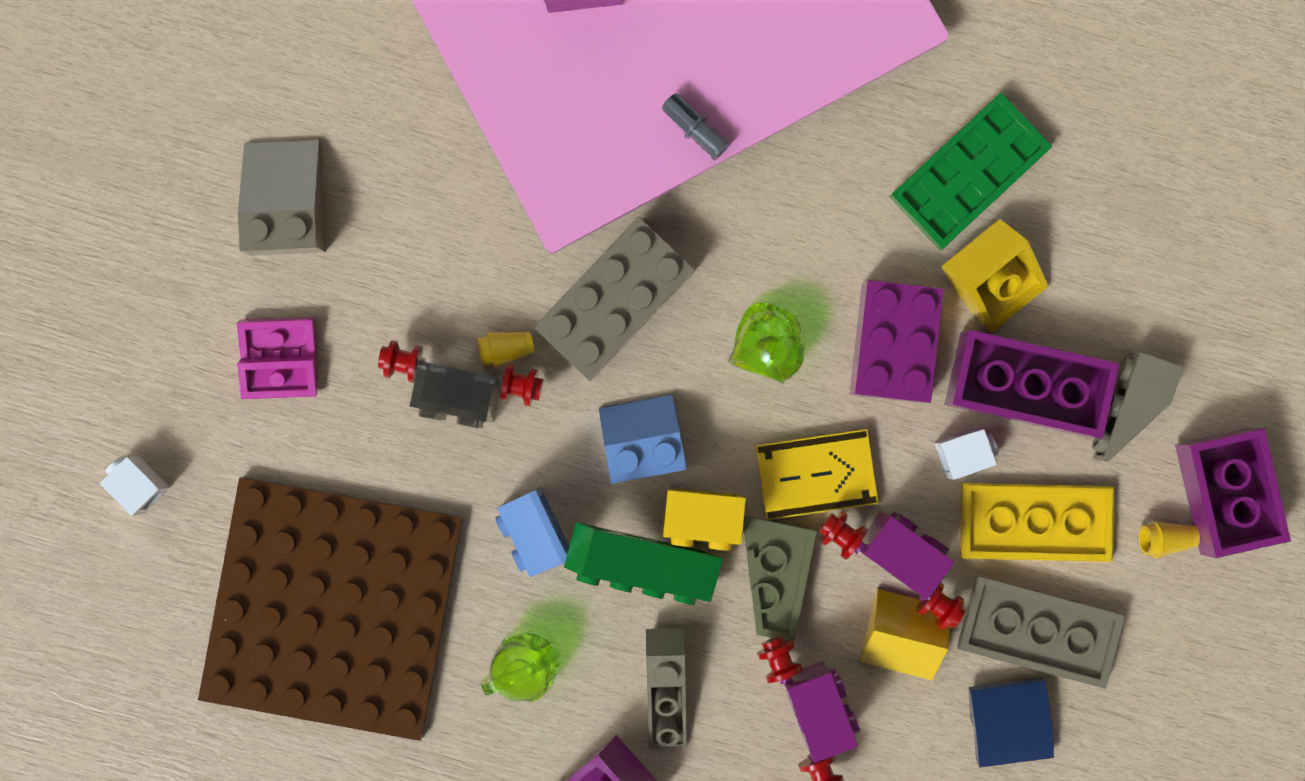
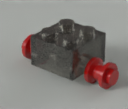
M391 340L388 347L382 346L379 353L378 368L383 369V376L385 378H391L395 372L406 374L408 382L414 383L409 407L418 408V416L446 421L447 415L457 416L456 424L483 428L484 422H494L499 394L500 401L506 402L510 396L521 397L524 406L531 407L533 400L540 401L544 379L537 377V369H531L527 375L515 372L514 365L507 364L504 374H499V377L427 363L425 362L426 359L422 358V346L415 345L412 351L401 350L398 341Z

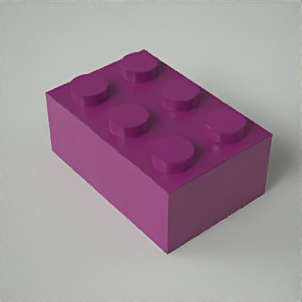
M867 280L862 283L849 395L931 403L943 288Z
M1246 428L1175 444L1193 525L1198 528L1200 534V543L1198 545L1200 555L1220 558L1291 542L1265 428Z

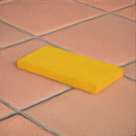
M961 483L960 558L1113 562L1114 486Z

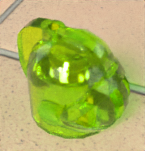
M765 302L752 304L746 310L739 323L735 335L734 349L728 362L742 370L784 384L799 370L804 359L805 345L801 336L799 320L787 310Z
M514 633L503 638L492 656L489 675L480 682L484 695L498 692V694L508 700L526 701L529 703L540 699L550 691L555 676L559 673L561 663L556 662V659L560 656L558 649L550 646L552 642L530 633Z

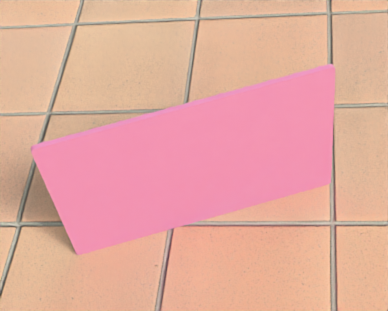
M412 0L546 250L550 253L562 250L942 45L948 38V32L930 0H623V5L548 13L544 0ZM679 94L701 116L706 114L708 116L707 122L731 143L718 159L714 161L692 138L686 139L684 137L685 132L663 112L662 106L671 95Z

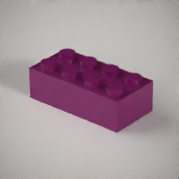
M966 330L960 332L944 405L1087 438L1103 439L1120 364L978 331Z

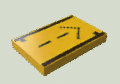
M867 429L755 445L766 520L879 504Z

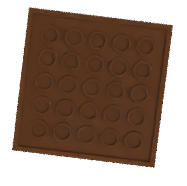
M239 477L198 701L421 741L424 734L463 517Z

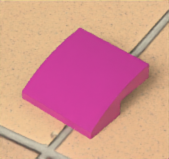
M315 317L240 319L237 322L240 360L237 363L241 399L316 397L318 395Z

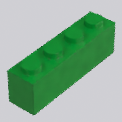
M576 522L564 568L577 573L576 580L585 584L599 586L600 580L609 581V587L631 593L634 586L642 588L641 593L650 597L664 599L665 593L674 595L673 600L695 605L696 599L707 602L712 601L723 558L700 549L671 545L664 541Z

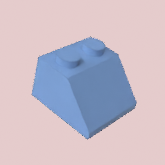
M672 395L599 408L611 484L687 470Z
M541 487L497 508L500 513L499 516L495 517L502 535L504 537L510 536L516 547L511 553L520 572L527 570L529 577H532L565 563L569 544Z

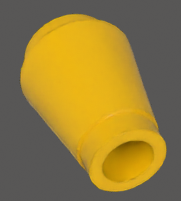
M530 331L524 333L486 332V336L477 338L483 367L492 366L495 369L534 353Z
M1150 521L1147 525L1140 527L1138 542L1144 555H1151L1153 558L1158 559L1198 547L1200 534L1195 525Z

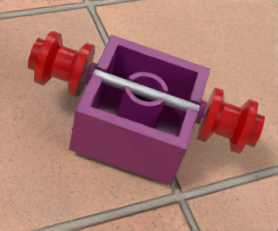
M843 511L837 516L831 513L819 529V532L823 534L820 540L822 544L827 545L834 542L842 548L840 557L844 560H847L853 553H862L919 594L920 602L916 612L920 615H924L927 612L934 614L938 617L936 626L941 630L948 626L954 628L962 620L966 609L962 607L964 598L959 595L952 599L943 593L944 584L941 582L955 563L946 556L950 550L949 548L925 533L921 537L914 532L918 526L894 511L891 515L880 512L868 529L864 526L857 529L852 528L846 523L848 515Z
M777 636L762 642L763 649L757 652L759 660H767L771 671L766 675L767 683L780 682V684H784L810 753L806 759L798 764L800 771L809 772L812 781H844L843 775L833 773L831 764L836 760L835 755L858 747L854 735L861 733L853 711L850 710L848 704L843 705L841 698L847 697V693L840 675H837L835 668L829 670L823 661L805 668L802 667L801 663H793L789 654L795 647L793 640L785 641L783 636Z

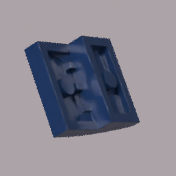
M1043 677L968 687L970 720L974 727L975 756L979 768L1054 758L1050 707L1046 682Z

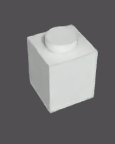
M974 429L934 443L947 479L954 480L997 465L994 456L998 455L997 445L991 434L986 435L985 429Z
M121 456L117 458L105 470L108 476L99 483L131 516L144 514L170 488L140 456H128L126 458Z

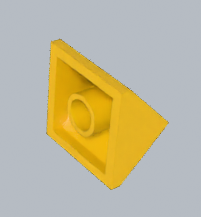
M877 588L859 662L933 680L949 648L950 626L941 630L936 626L938 617L934 614L927 612L924 615H920L916 612L920 602L918 598Z

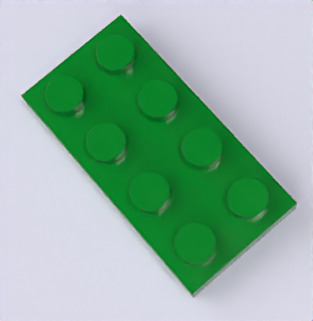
M1000 92L889 197L941 251L1052 148V145Z

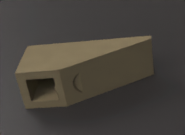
M1143 352L1129 353L1128 358H1123L1117 374L1120 382L1116 393H1113L1103 439L1094 438L1092 443V449L1095 450L1094 460L1109 462L1172 403L1184 368L1183 366Z
M684 628L646 629L649 748L687 747Z

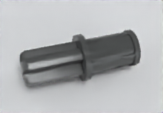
M679 94L671 95L663 104V112L685 132L684 137L686 139L692 138L714 161L730 146L731 143L707 122L708 116L706 114L701 116Z

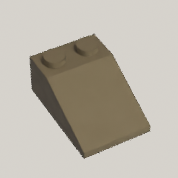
M320 140L244 143L238 206L240 252L250 256L325 252Z

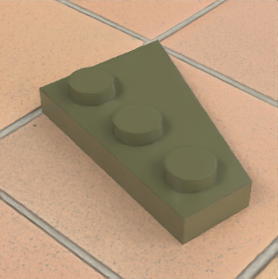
M744 515L743 528L756 634L769 638L783 636L785 641L793 640L794 643L817 531Z

